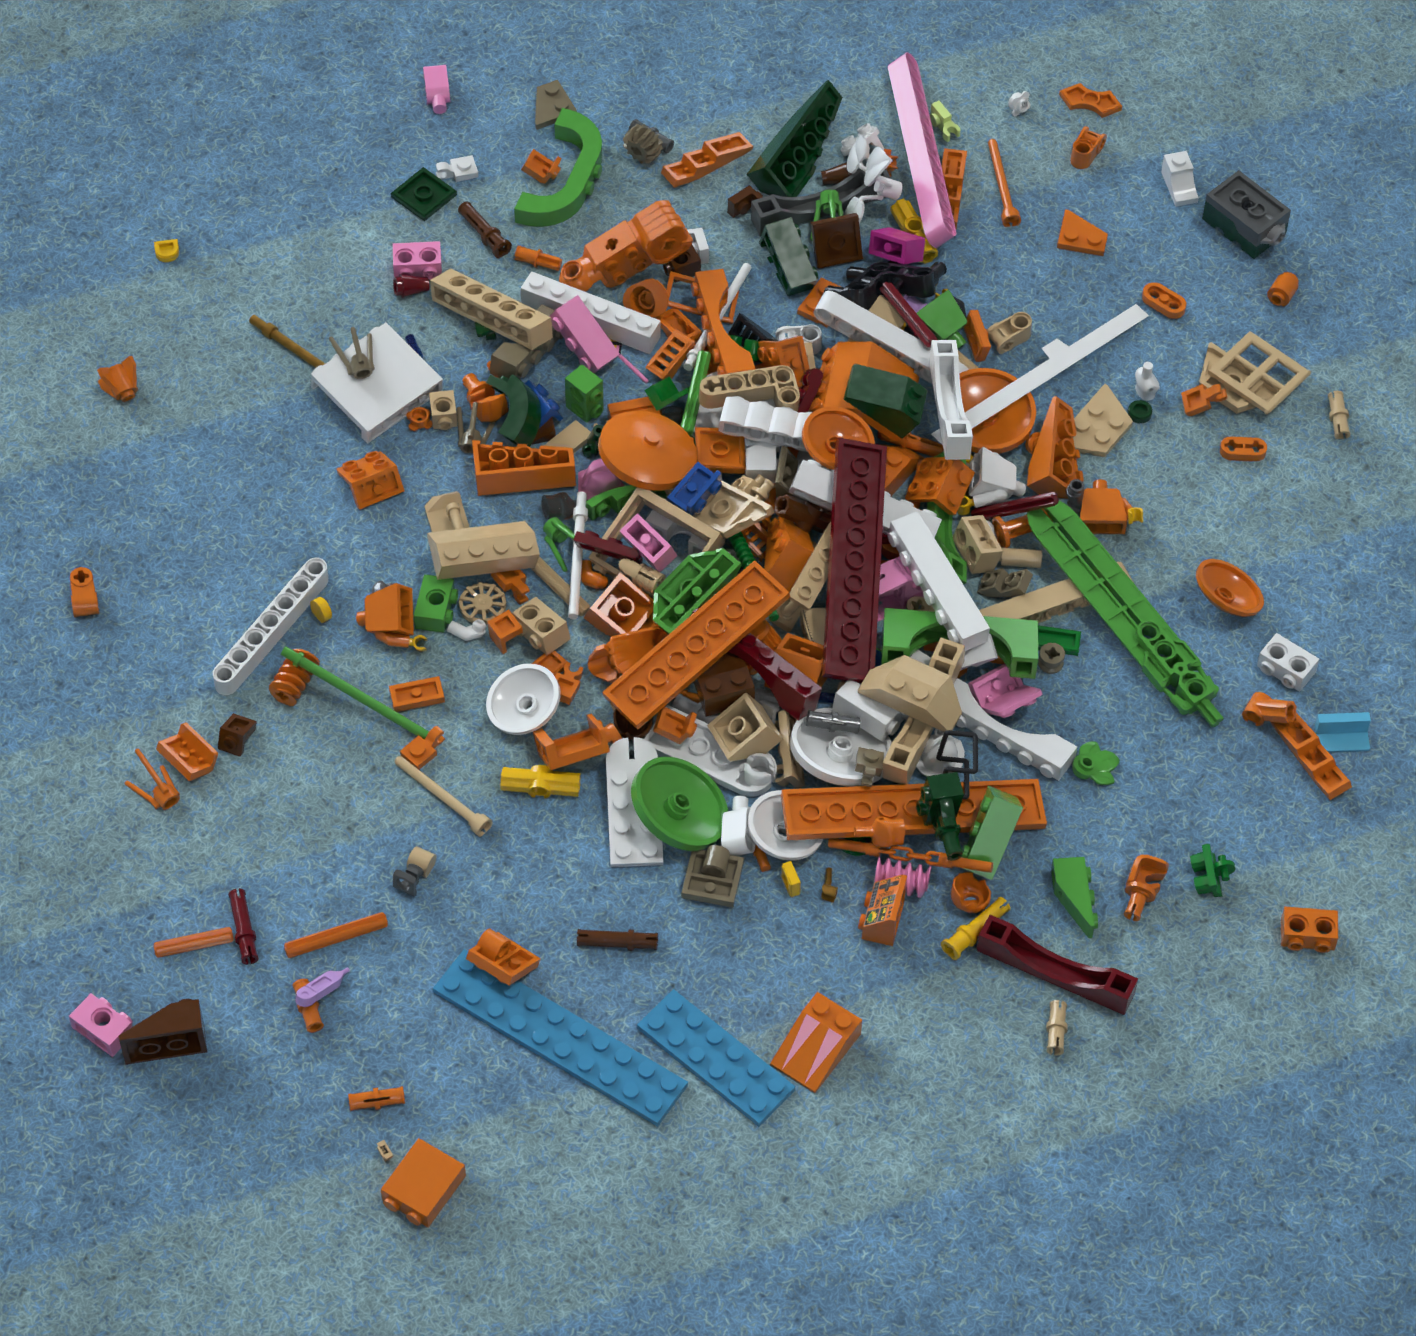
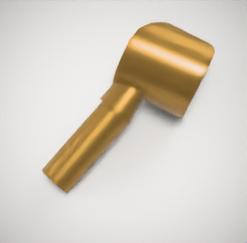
M828 867L826 868L821 898L834 903L838 887L831 886L832 868Z

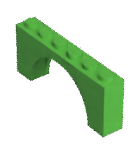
M885 608L882 627L881 665L903 655L911 657L919 648L933 642H938L940 638L949 640L947 630L944 625L938 623L935 612ZM983 616L990 627L989 634L992 635L997 655L1006 664L1010 677L1035 679L1038 665V621Z

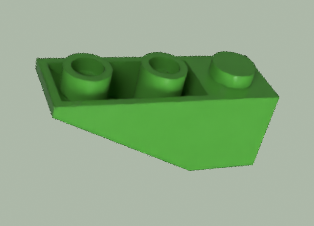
M1085 857L1053 858L1051 876L1054 894L1088 938H1092L1094 929H1098L1097 913L1092 912V906L1095 905L1094 890H1089L1088 884L1091 883V868L1086 867Z

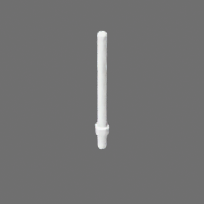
M585 492L577 493L576 507L573 509V520L575 521L574 535L576 531L584 533L585 522L588 519V509L586 508L587 494ZM574 541L568 611L570 619L578 618L583 549L577 547Z

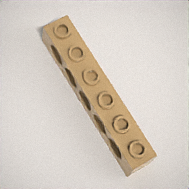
M450 268L430 280L432 301L531 350L553 338L551 317Z

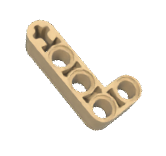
M786 365L706 377L701 381L699 388V403L707 409L723 407L726 397L740 396L749 402L774 399L775 407H790L798 412L800 399L798 385L793 370Z

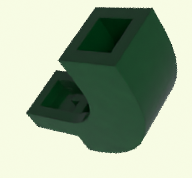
M490 374L486 383L498 393L505 394L510 401L508 416L498 433L515 445L527 444L530 447L537 435L541 422V405L536 393L513 374L509 379L505 376H501L499 379Z

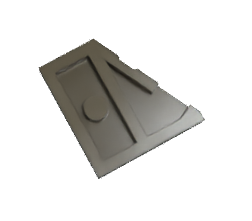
M558 80L537 87L535 128L537 130L555 124L562 108L577 112Z

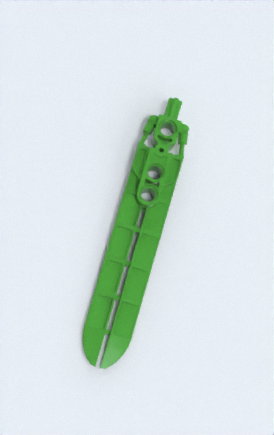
M1061 501L1053 507L1044 508L1050 518L1042 509L1027 512L1030 529L1037 540L1142 667V672L1159 692H1164L1171 699L1170 702L1179 709L1180 714H1192L1198 710L1211 727L1219 725V722L1223 721L1224 718L1210 702L1217 696L1219 687L1214 684L1210 676L1205 674L1201 667L1200 659L1185 641L1178 638L1080 517ZM1144 635L1150 636L1151 639L1144 637ZM1169 685L1175 687V693L1173 694L1166 687ZM1190 692H1194L1198 694V696L1192 695Z

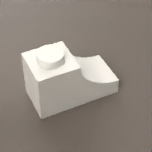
M1187 151L1166 154L1163 159L1161 173L1175 207L1198 203L1199 199L1194 184V168Z

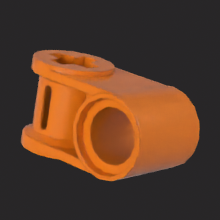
M1084 126L1073 143L1070 160L1072 166L1077 169L1088 168L1097 154L1103 149L1107 135L1104 133L1100 135L1090 131L1089 127Z
M85 567L74 569L70 574L71 602L74 617L99 614L92 572Z

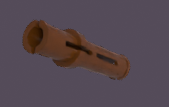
M581 929L577 931V946L627 948L628 951H633L634 948L658 949V933L635 932L634 929H629L628 932Z

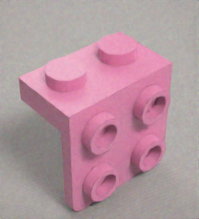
M1006 664L968 683L978 705L986 713L1000 716L1001 718L1013 715L1016 712L1015 710L1021 706L1034 704L1037 701L1036 698L1042 695L1041 689L1023 685L1021 678L1010 677Z

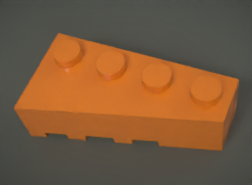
M472 440L478 496L576 486L573 448L541 445L537 449L530 448L527 444H518L517 447L503 446V442H493L492 445L481 444L479 440Z

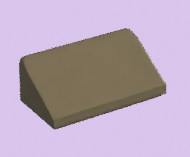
M785 446L781 447L775 480L776 500L779 496H784L785 494L793 495L789 493V489L797 472L798 460Z

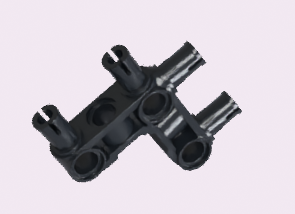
M891 260L889 262H877L867 268L850 266L847 269L846 278L852 282L845 287L828 285L824 292L833 291L869 310L879 295H883L880 292V288L884 282L892 283L900 294H906L907 296L927 298L935 295V287L939 283V278L947 272V268L943 262L939 264L935 262L929 268L904 265Z

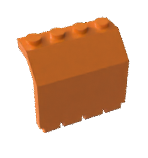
M872 341L838 342L832 348H827L821 357L823 362L820 370L823 373V379H821L822 382L810 406V411L814 412L817 409L830 406L845 408L860 416L868 425L893 441L897 439L902 442L906 441L908 434L904 438H900L846 402L844 396L851 368L854 364L907 376L919 383V376L914 373V369Z

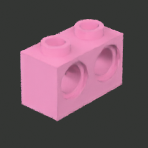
M440 241L393 243L394 277H399L400 274L428 277L431 280L442 274Z

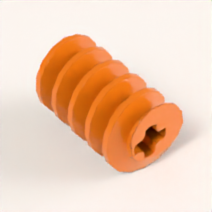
M292 649L297 653H304L305 658L320 665L319 659L314 654L303 649ZM286 658L278 673L274 676V681L270 683L269 691L280 703L294 706L297 704L295 699L301 697L300 691L306 689L305 683H309L311 680L309 675L312 676L314 674L300 666L295 667L292 665L293 662Z

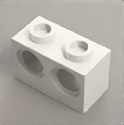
M1276 633L1260 652L1257 666L1264 674L1272 675L1281 680L1285 687L1289 689L1294 688L1300 692L1316 673L1319 658Z

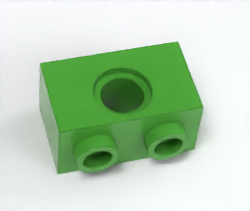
M424 574L413 615L415 629L445 633L447 624L449 625L453 620L451 606L456 604L458 600V589H455L453 578L437 580L436 576Z

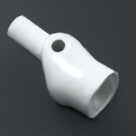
M1145 362L1143 367L1138 368L1135 373L1136 392L1145 401L1154 399L1156 392L1160 389L1159 382L1152 373L1153 364L1151 362Z

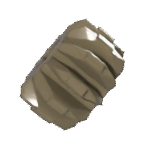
M636 124L625 134L623 147L628 150L627 154H631L633 159H638L641 164L643 162L649 164L661 154L663 141L658 138L659 134L653 132V128L649 129L645 124Z

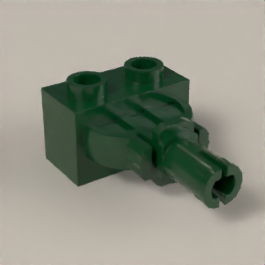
M958 772L927 776L924 787H921L920 799L916 802L918 816H922L925 826L933 825L935 836L943 842L947 859L950 861L960 859L963 854L958 839L961 828L956 823V817L964 796Z

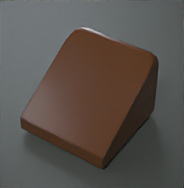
M552 417L539 428L532 445L549 442L556 436Z

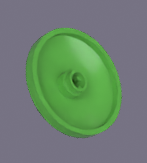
M675 757L654 758L645 763L637 772L631 785L632 803L638 817L654 836L672 847L686 851L704 850L718 841L722 835L723 814L728 812V807L721 790L708 774L694 764Z

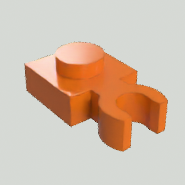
M569 662L564 665L563 674L556 673L555 675L560 686V702L568 705L571 704L580 688V679L583 674V667H579L576 672H571V663Z

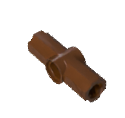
M785 494L784 496H779L775 501L774 511L778 516L794 522L799 528L807 532L815 530L824 533L831 522L832 512L824 510L821 506L807 500L802 501Z

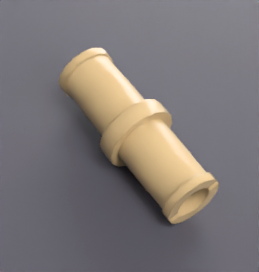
M1333 391L1335 397L1333 398V394L1330 392L1328 394L1331 410L1329 418L1330 421H1333L1334 436L1336 439H1344L1343 433H1345L1346 438H1349L1351 435L1347 421L1349 412L1345 409L1344 394L1342 391Z
M1054 1000L1050 1002L1049 1021L1046 1023V1031L1048 1032L1046 1051L1052 1055L1053 1048H1055L1054 1055H1061L1064 1053V1034L1068 1030V1025L1065 1022L1067 1004L1062 1001L1059 1008V1000Z

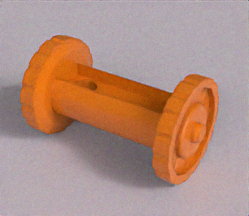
M1043 508L1042 510L1044 511V513L1050 518V516ZM1027 514L1006 522L1000 516L992 519L997 541L1001 548H1009L1010 539L1032 532Z

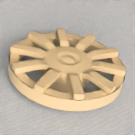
M479 582L470 587L467 586L459 598V609L462 616L471 623L479 619L474 618L477 613L482 614V619L480 620H483L487 625V621L505 612L506 597L504 592L495 584ZM479 589L480 594L477 595L475 590ZM483 589H488L486 594L483 593ZM493 591L497 593L493 596H490ZM468 594H471V595H473L474 598L466 597V596H467ZM500 597L502 599V603L493 602V600L498 599ZM464 601L473 603L463 606ZM493 606L501 607L499 612H496ZM473 608L474 611L469 615L466 610ZM489 612H491L494 615L490 618H486V614Z

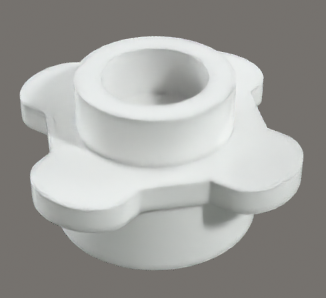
M1023 91L1022 94L1019 92L1014 93L1010 97L1008 106L1013 110L1012 115L1014 117L1026 112L1030 108L1031 104L1028 101L1029 93L1027 91Z

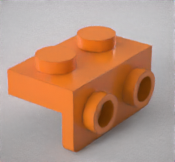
M187 722L181 724L177 735L159 741L156 750L188 781L213 771L218 757V752Z

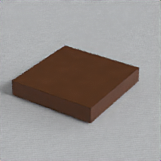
M857 213L811 222L817 269L863 260Z

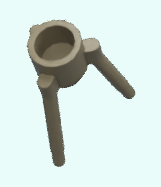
M351 327L356 354L351 358V362L348 361L335 339L329 337V341L346 366L348 375H353L357 379H363L372 374L375 367L373 364L371 333L367 334L366 357L361 352L355 327Z
M477 402L473 403L470 426L465 433L462 409L457 407L458 447L464 453H473L472 440H479L481 444H486L496 421L490 422L483 437H481L480 432L475 429Z

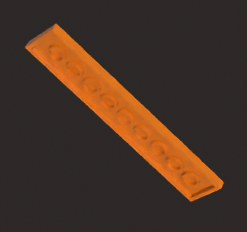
M1039 779L969 782V798L962 799L956 817V823L961 828L959 833L969 832L977 818L987 787L991 786L1016 796L1023 806L1014 830L1045 829L1047 825ZM961 782V786L964 792V782ZM924 784L782 789L781 791L787 840L855 837V826H872L878 816L890 819L903 818L905 822V835L935 834L933 825H924L923 818L918 816L916 802L920 799L921 787H924Z

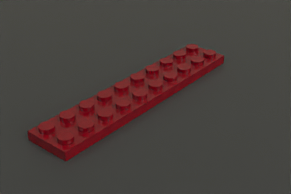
M838 438L835 450L822 677L862 683L869 670L875 668L887 446Z

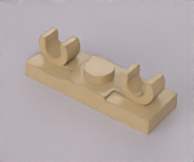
M785 710L778 712L779 721L776 720L774 725L783 738L778 746V752L783 760V764L777 765V773L783 775L775 779V782L780 786H786L791 783L795 788H801L805 786L803 767L796 761L790 748V737L797 719Z

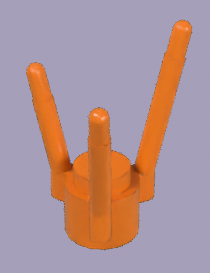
M135 749V753L157 786L153 789L154 796L152 797L129 781H125V785L149 801L155 809L161 807L163 810H167L177 804L180 799V793L174 787L165 766L161 765L160 770L166 783L162 782L140 749Z

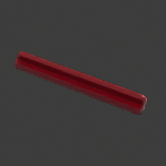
M884 282L880 292L926 348H931V341L937 340L936 336L892 283Z
M1049 492L978 507L971 510V516L983 515L986 520H990L997 516L1004 517L1053 507L1059 503V499L1057 498V493Z

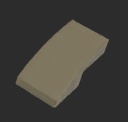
M1003 568L988 571L982 576L977 593L987 597L1023 595L1026 593L1033 574L1028 569L1010 574Z

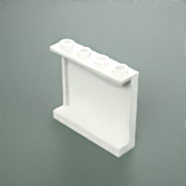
M386 322L380 327H374L369 332L372 334L373 364L375 370H373L369 377L357 379L353 375H348L347 368L338 354H335L325 365L316 367L311 373V387L315 389L319 386L362 430L361 438L367 443L405 418L409 411L430 400L429 392H439L443 388V379ZM367 336L358 340L361 352L367 357ZM354 343L343 351L349 362H351L352 356L356 354Z

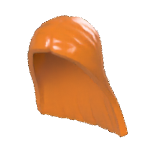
M659 626L612 636L608 647L616 670L623 675L669 634Z

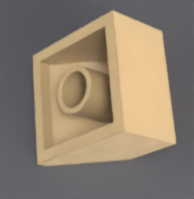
M744 693L707 725L730 762L747 759L748 756L755 753L766 754L783 740L763 706L747 693Z

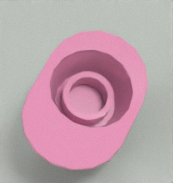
M602 459L594 460L587 469L578 472V492H585L587 494L586 501L602 492L625 486L621 479L616 477L606 467Z

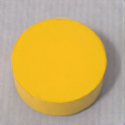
M317 597L310 601L312 613L321 623L332 618L331 608L324 598Z

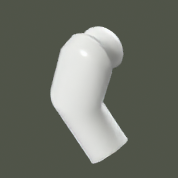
M477 619L471 626L465 627L452 621L447 628V632L462 640L470 641L480 638L485 634L486 623L483 620Z

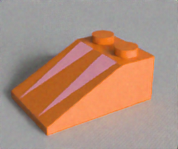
M817 992L802 1010L770 1065L816 1093L861 1035L862 1019Z

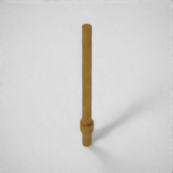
M256 315L250 317L249 323L261 330L265 337L268 339L273 338L316 368L326 364L279 332L278 327L272 323H266Z

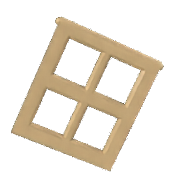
M1249 331L1208 370V374L1265 414H1270L1311 374V371ZM1251 344L1269 356L1259 367H1256L1240 356ZM1234 360L1252 372L1241 384L1223 372ZM1277 363H1280L1296 374L1285 385L1266 374ZM1260 379H1263L1279 390L1268 402L1249 390Z

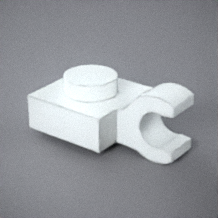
M473 155L450 159V165L446 162L436 164L438 171L436 176L441 180L454 177L455 181L459 182L478 177V170Z

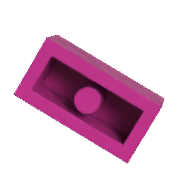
M891 227L871 230L869 254L901 264L923 261L925 238Z

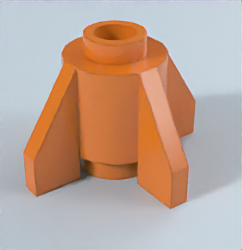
M133 356L127 357L121 362L122 364H116L110 368L102 367L97 370L101 377L98 380L101 389L116 400L129 401L136 396L135 393L138 391L136 363Z
M609 641L606 645L596 646L589 656L588 669L596 678L613 683L620 677V673L616 670L611 660L608 647Z

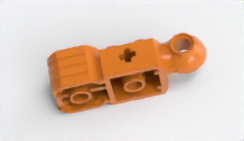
M659 200L635 214L630 221H622L587 243L582 257L577 260L568 261L563 265L559 282L584 292L588 291L599 280L606 287L612 288L623 284L627 279L644 271L651 264H665L689 249L693 239L669 200Z

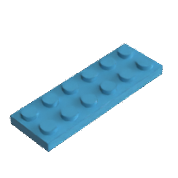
M674 989L637 1024L639 1031L758 1127L795 1091L796 1086Z

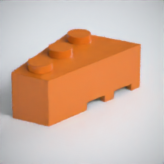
M780 516L777 519L774 518L769 524L764 569L789 592L814 550L809 533L799 528L794 522Z

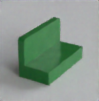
M669 376L644 391L656 411L687 395L690 387L679 392Z

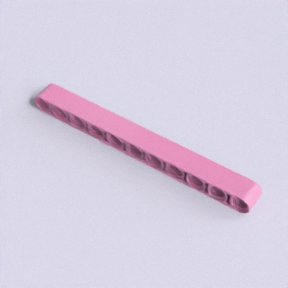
M906 52L888 65V71L924 233L928 242L934 248H938L956 236L957 233L919 67L915 58Z

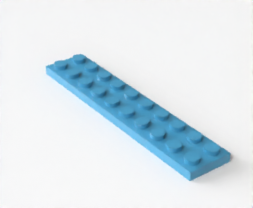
M465 949L433 987V993L657 1127L688 1087V1081L521 982L516 981L509 986L498 981L496 977L485 970L477 968L475 964L467 960L468 951Z

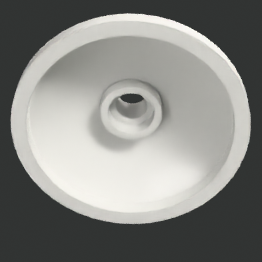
M521 664L512 667L495 680L488 692L486 701L488 716L499 730L507 734L523 735L536 731L544 726L556 712L560 702V686L552 672L541 665Z
M782 790L771 791L760 796L750 808L747 826L752 840L762 851L781 860L793 861L807 858L818 850L823 839L787 840V835L779 834H786L781 802Z

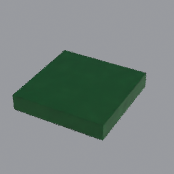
M424 167L391 192V198L424 222L457 196V191Z

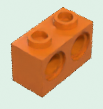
M1284 906L1281 917V946L1288 947L1294 951L1302 950L1303 948L1315 949L1320 953H1326L1330 950L1335 951L1338 941V911ZM1292 929H1298L1300 932H1295ZM1318 931H1324L1327 934H1321Z

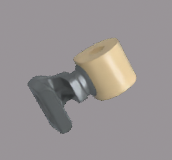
M416 846L408 857L406 873L398 869L395 870L393 874V887L415 897L417 895L416 886L419 883V877H428L436 863L437 856Z

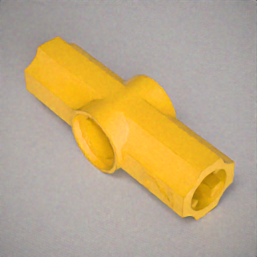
M904 198L897 200L891 206L890 212L901 231L925 238L923 261L920 262L924 264L932 262L938 257V250L928 242L921 217L917 215L909 200Z
M535 765L531 769L503 767L500 790L526 792L534 798L535 795L544 796V798H548L550 795L579 797L581 773L553 771L546 765Z

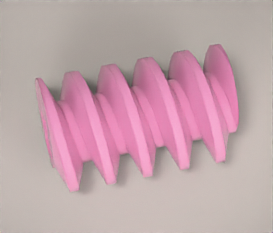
M879 856L874 882L898 875H906L907 896H911L914 890H916L917 897L922 898L928 889L932 866H929L924 873L922 864H919L914 871L911 862H908L905 869H903L901 860H898L893 867L890 858H887L884 865H882Z

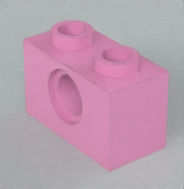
M638 513L620 530L624 539L633 548L637 549L640 555L659 573L677 557L672 546Z
M90 993L69 1015L71 1026L113 1057L121 1049L119 1035L132 1028L133 1021L124 1012L118 1013L112 1009V1005L105 998L100 997L98 999ZM102 1022H109L104 1026H99Z

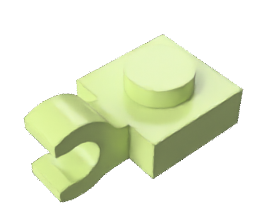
M936 101L931 104L930 119L932 125L942 131V137L946 142L950 141V133L960 137V127L951 120L952 115L940 101Z

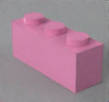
M578 295L557 308L549 316L551 317L553 328L565 338L566 346L569 350L575 352L579 358L580 365H584L593 373H596L620 355Z

